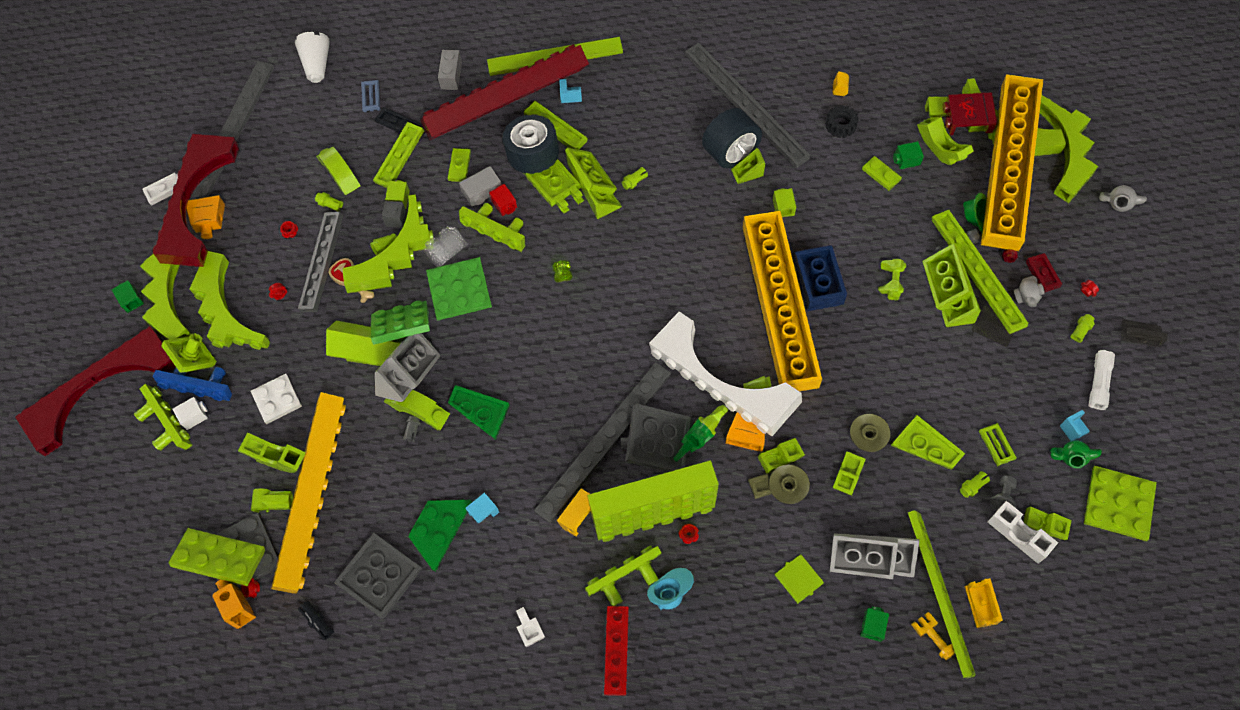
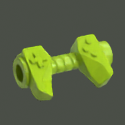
M901 259L881 262V269L892 272V280L886 285L878 287L879 292L887 294L889 300H899L901 293L904 291L903 286L899 282L900 272L905 270L906 263Z

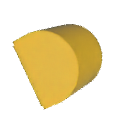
M838 72L833 81V95L845 96L848 94L849 75L844 72Z

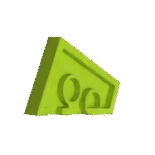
M918 415L891 444L895 448L950 470L965 455L962 450Z

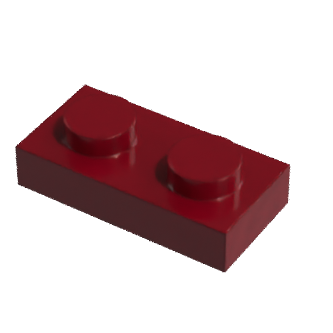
M1045 253L1026 260L1031 273L1037 278L1038 284L1042 283L1045 292L1062 286Z

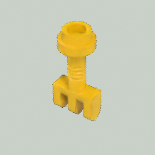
M927 612L924 616L929 621L928 623L923 617L918 619L923 626L922 628L916 622H913L911 625L920 637L927 633L941 650L939 656L948 660L955 654L953 645H947L937 634L934 627L937 626L938 622Z

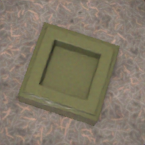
M768 474L748 479L755 499L772 494L769 488Z

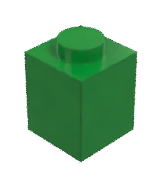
M919 142L898 145L896 152L893 154L894 163L898 164L900 169L919 166L924 157Z
M129 280L111 289L120 306L127 313L144 304L136 288Z
M879 607L868 608L864 614L860 636L882 642L885 638L889 614Z

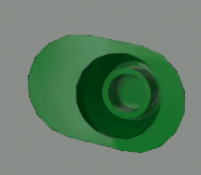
M978 193L975 199L965 201L963 207L967 222L978 226L980 231L983 232L987 198L985 194Z

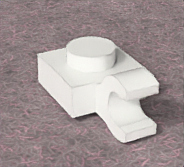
M524 607L516 610L522 623L517 629L526 647L545 638L536 617L530 620Z

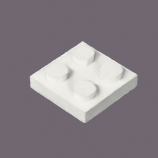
M287 374L251 390L266 424L302 407Z

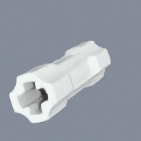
M1100 350L1096 353L1093 387L1089 399V407L1106 410L1108 407L1111 372L1115 359L1113 352Z

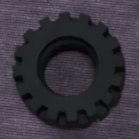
M840 105V107L835 106L834 109L831 108L826 118V129H828L829 133L832 132V136L838 135L837 138H841V136L847 138V135L851 136L856 131L859 117L857 112H854L853 108L849 109L847 105L846 107ZM844 118L849 124L840 125L836 123L835 119Z

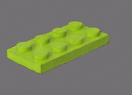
M188 528L168 563L173 568L248 586L265 553L264 546Z

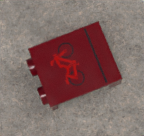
M992 92L948 95L946 102L943 103V113H946L945 127L949 129V135L954 134L956 127L984 126L985 133H993L997 125Z

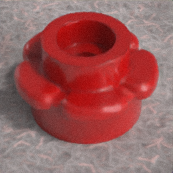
M286 221L281 225L280 232L284 238H293L297 235L298 226L293 222Z
M1087 280L1081 283V291L1087 297H1095L1097 295L1096 293L1099 291V288L1093 281Z
M281 283L271 285L269 287V297L276 300L283 299L287 294L286 287Z
M685 524L679 531V537L683 539L684 543L691 544V542L698 540L699 530L695 525Z
M251 578L248 586L241 585L244 597L255 598L257 596V593L260 591L258 581Z

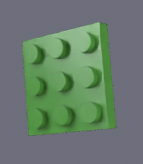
M480 257L426 270L437 321L492 307Z
M415 301L411 305H398L393 309L386 311L378 310L371 314V340L373 345L430 331L427 301Z

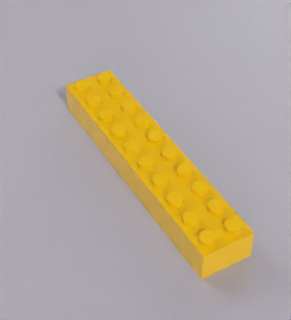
M1006 74L1002 83L981 245L1019 251L1025 242L1043 79Z
M781 211L744 216L743 232L778 383L780 385L786 382L798 391L818 389L822 382V376Z

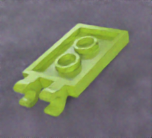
M558 159L553 166L540 173H523L551 206L557 204L563 214L569 211L568 203L564 200L569 195L573 197L577 204L584 201L582 198L583 194L579 190L581 188L580 183Z

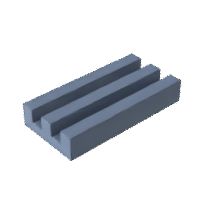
M379 80L361 82L363 112L381 110ZM367 85H369V101H370V105H369V106H367V102H366V86H367ZM373 85H375L376 105H373Z

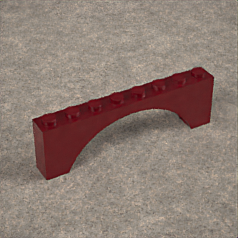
M192 134L190 141L187 143L186 154L182 159V167L178 171L177 182L173 186L172 198L168 201V210L163 217L162 228L158 232L157 244L153 247V254L159 263L204 267L208 250L203 242L188 230L186 222L187 203L193 191L204 178L220 167L235 162L239 147L234 137Z
M151 327L140 331L138 335L125 341L120 347L109 352L99 361L92 363L87 369L76 374L72 379L58 386L53 392L40 398L38 402L15 416L37 452L47 456L62 445L63 429L70 411L80 397L98 382L126 371L143 370L155 372L159 370L170 372L176 367L162 348L163 341Z

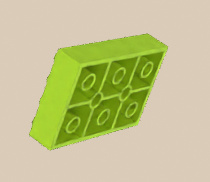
M711 460L587 495L598 540L607 542L613 540L614 536L619 534L628 536L633 534L634 530L640 528L645 531L652 529L658 523L667 525L672 523L673 519L679 517L681 519H688L693 516V513L701 512V514L711 512L712 508H715L719 485Z

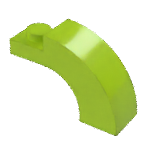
M334 147L326 148L316 156L345 195L360 187L356 177Z
M414 390L402 402L387 398L384 400V403L395 410L409 413L439 431L450 415L449 412L436 405L437 402Z

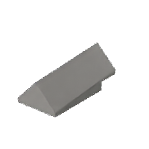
M422 333L407 336L375 372V396L398 402L404 401L412 389L420 384L441 355Z
M834 533L831 547L830 572L893 579L894 575L914 577L919 539Z

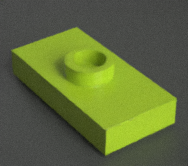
M453 148L448 181L461 182L467 179L471 156L470 149Z

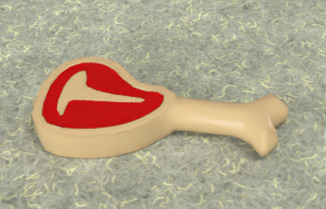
M348 258L336 261L329 268L330 278L339 285L345 286L342 268L354 266V263ZM373 291L358 292L361 295V303H365L367 299L374 298Z

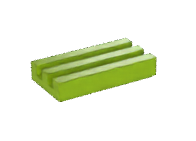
M998 423L979 430L997 466L1016 460V456ZM993 429H995L1009 457L1005 456L999 441L992 431ZM986 432H988L989 436L991 437V439H992V441H993V443H994V445H995V447H996L997 451L999 452V454H1000V456H1001L1002 459H1000V457L998 456V454H997V452H996V450H995V448H994V446H993V444H992L991 440L989 439V437H988V435H987Z

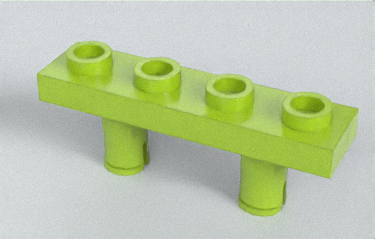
M484 203L477 213L464 206L459 210L460 222L464 226L471 227L480 234H486L495 241L508 245L511 249H516L520 252L524 249L525 236L518 233L524 224L521 219L515 218L507 228L487 218L493 211L492 206L488 203Z
M147 384L139 388L147 403L134 412L135 417L143 422L155 412L165 428V432L152 441L154 447L161 451L172 441L177 447L185 450L191 447L190 435L180 427L177 417L172 415L170 411L172 409L171 406L161 398L162 392L157 387H151Z
M649 546L642 550V555L636 559L632 556L623 561L624 566L619 569L614 566L605 572L606 576L600 580L598 577H595L587 582L588 587L585 588L588 596L590 597L601 590V592L605 593L610 604L616 606L623 600L614 586L615 581L634 570L641 572L648 586L658 581L659 579L650 563L651 560L662 554L659 547L652 548V546Z

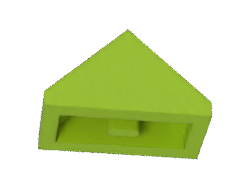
M756 148L731 169L737 184L764 176L765 161L760 150Z

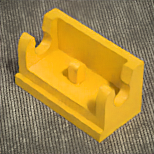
M583 489L579 490L557 519V522L565 531L576 537L579 534L577 528L590 512L587 496L590 493Z
M990 578L978 583L974 581L964 586L976 628L996 625L1003 621Z

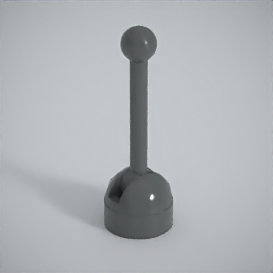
M975 228L967 231L966 235L973 244L980 242V235ZM945 245L943 247H936V253L948 247L949 245Z

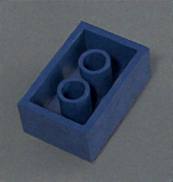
M832 245L795 252L793 263L807 312L844 305L847 292Z

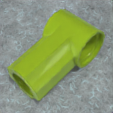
M254 489L251 511L258 513L262 510H266V512L270 510H290L293 493L291 491Z

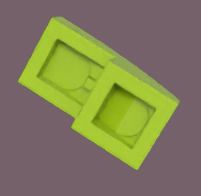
M796 438L779 444L774 449L759 454L758 459L766 474H769L782 465H788L804 457L805 454Z
M846 452L833 488L852 496L866 459Z
M1033 507L1026 508L1023 522L1033 530L1038 531L1042 529L1049 536L1068 540L1072 520L1055 513L1047 514Z

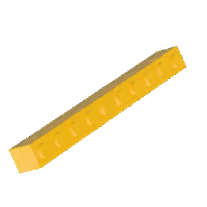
M322 392L318 397L305 449L306 454L302 461L271 586L273 590L296 594L299 589L303 588L305 577L302 576L304 568L307 569L310 560L307 552L308 548L312 549L315 538L311 535L313 529H317L319 517H316L318 509L321 510L324 501L321 493L322 490H326L328 479L325 476L327 471L330 472L333 463L330 455L331 452H335L337 441H334L335 434L340 432L342 423H339V418L344 415L346 405L343 404V397Z

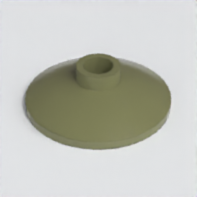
M863 414L853 421L850 428V436L853 443L861 450L876 452L888 444L890 428L883 418L874 414ZM870 432L873 437L868 438L865 433Z
M782 465L771 474L769 488L772 495L778 501L785 504H795L807 496L810 482L807 474L801 468L795 465ZM790 483L792 489H787L785 484Z

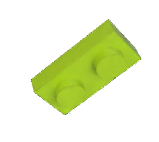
M875 156L862 167L864 172L888 191L902 179L900 175Z

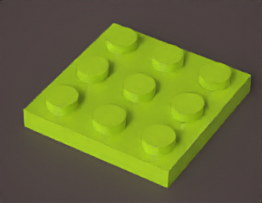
M1094 466L1092 468L1084 524L1148 541L1157 482Z

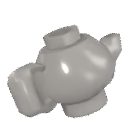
M1122 185L1114 188L1111 193L1102 192L1099 200L1108 201L1116 211L1126 212L1135 205L1144 203L1147 197L1139 196L1131 187Z
M1030 276L1021 281L1019 288L1014 289V294L1018 304L1024 302L1029 307H1036L1045 291L1042 283L1038 284L1037 278Z

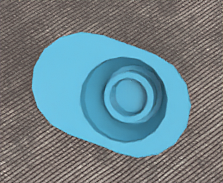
M686 568L673 569L649 587L647 596L661 610L676 608L681 603L682 596L692 588L694 576Z

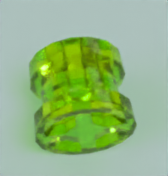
M558 261L552 265L556 282L570 281L573 278L572 272H570V262Z

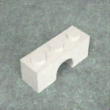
M1006 501L989 519L988 523L1039 564L1049 555L1058 542L1042 529L1036 531L1029 528L1021 519L1023 514Z

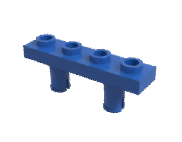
M177 367L173 373L156 370L153 374L157 385L162 389L167 390L170 388L180 393H194L199 397L208 396L217 401H230L232 396L228 385L221 384L226 372L219 367L214 368L208 381L185 376L187 372L180 373Z

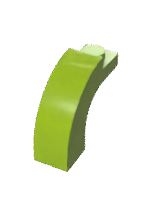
M930 117L917 124L926 145L941 162L947 165L964 160L968 157L967 155L974 152L972 145L958 144L949 136L942 117Z
M248 432L238 449V452L256 459L259 463L289 473L297 471L306 454L288 444L286 447L278 446Z

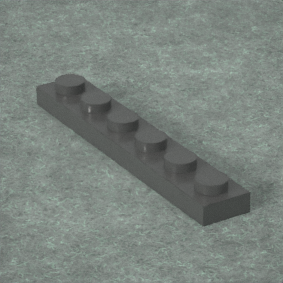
M341 212L324 213L298 310L301 312H318L344 216Z

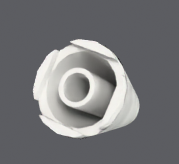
M314 32L299 34L297 40H295V45L306 77L311 82L318 83L324 79L330 45L329 38L323 33H320V36L314 35Z

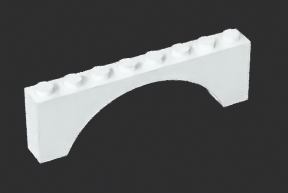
M678 312L649 343L651 354L658 360L662 359L670 369L679 371L686 380L690 379L695 382L699 389L708 391L715 400L725 403L729 410L741 414V417L746 422L754 423L762 433H768L773 436L802 403L801 392L786 382L770 388L745 389L729 385L715 378L701 365L693 350L694 321Z

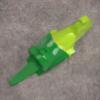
M725 405L718 406L705 418L699 417L682 439L683 445L674 457L676 462L688 451L692 453L700 449L716 434L715 428L728 411Z

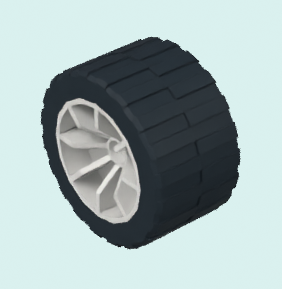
M731 108L719 114L708 125L702 137V145L722 168H733L759 147L762 130L741 108Z
M524 115L511 121L506 126L502 139L508 162L512 168L525 174H534L547 170L555 164L560 150L556 130L549 119L538 115Z

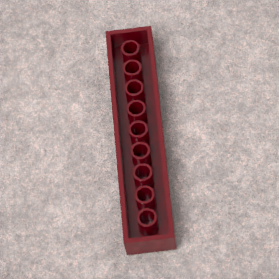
M574 44L570 45L561 54L559 51L551 54L546 61L542 58L534 62L530 68L527 65L519 69L515 75L513 73L505 75L500 82L494 80L488 83L485 89L479 87L471 91L472 93L467 97L465 94L457 97L452 104L446 102L440 105L439 110L435 112L431 109L423 113L424 115L420 122L429 140H432L559 81V79L575 74L587 67L589 62L581 45L576 47Z

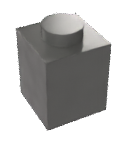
M385 201L382 212L385 226L403 228L407 214L403 202Z

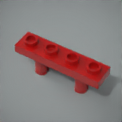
M607 606L604 695L626 696L629 607Z

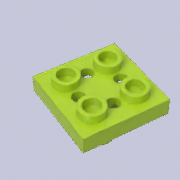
M196 333L194 335L191 334L189 337L164 340L161 345L180 373L210 368L217 362L202 342L203 338Z

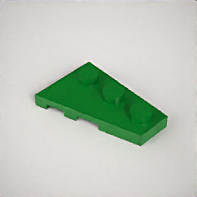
M455 385L448 401L450 406L495 440L510 406L508 402Z

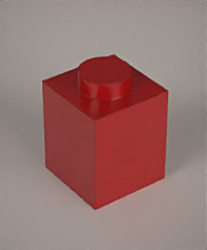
M505 184L489 192L491 202L502 216L512 214L517 208L516 199Z

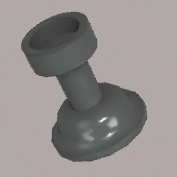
M1002 476L1000 479V486L1003 487L1002 492L993 496L990 502L998 508L1006 501L1016 507L1010 492L1016 488L1017 480L1012 476Z

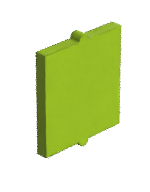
M801 554L790 563L786 562V566L774 574L797 604L807 596H812L813 592L824 584L823 580Z

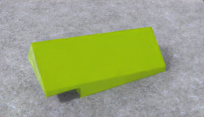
M566 148L567 164L575 179L580 183L581 190L597 219L621 208V204L613 195L617 190L616 186L592 152Z
M953 243L922 261L936 308L942 310L946 327L973 324L976 322L981 311L957 246Z
M336 320L326 329V355L344 358L350 362L381 366L406 337L373 345L371 327Z

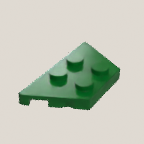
M471 500L427 501L408 536L433 571L436 572L467 514L466 507L472 503Z

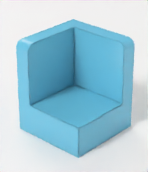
M559 79L561 103L582 102L581 87H567L566 79Z
M1083 410L1066 418L1060 425L1070 441L1077 440L1090 432L1080 419L1085 414Z
M485 493L466 507L468 514L477 523L482 522L490 514L494 517L499 513L496 505Z

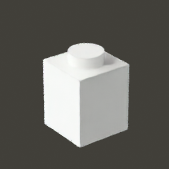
M194 397L173 408L178 421L186 430L208 419L205 413L208 411L203 401L199 402Z

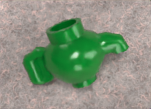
M1079 440L1070 441L1063 448H1052L1050 450L1052 459L1063 460L1065 464L1073 468H1082L1090 460L1100 457L1102 453L1101 449H1090L1086 443Z

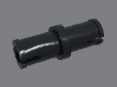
M309 601L302 603L298 611L307 619L310 628H314L322 640L330 638L334 630L324 621V616L318 613Z

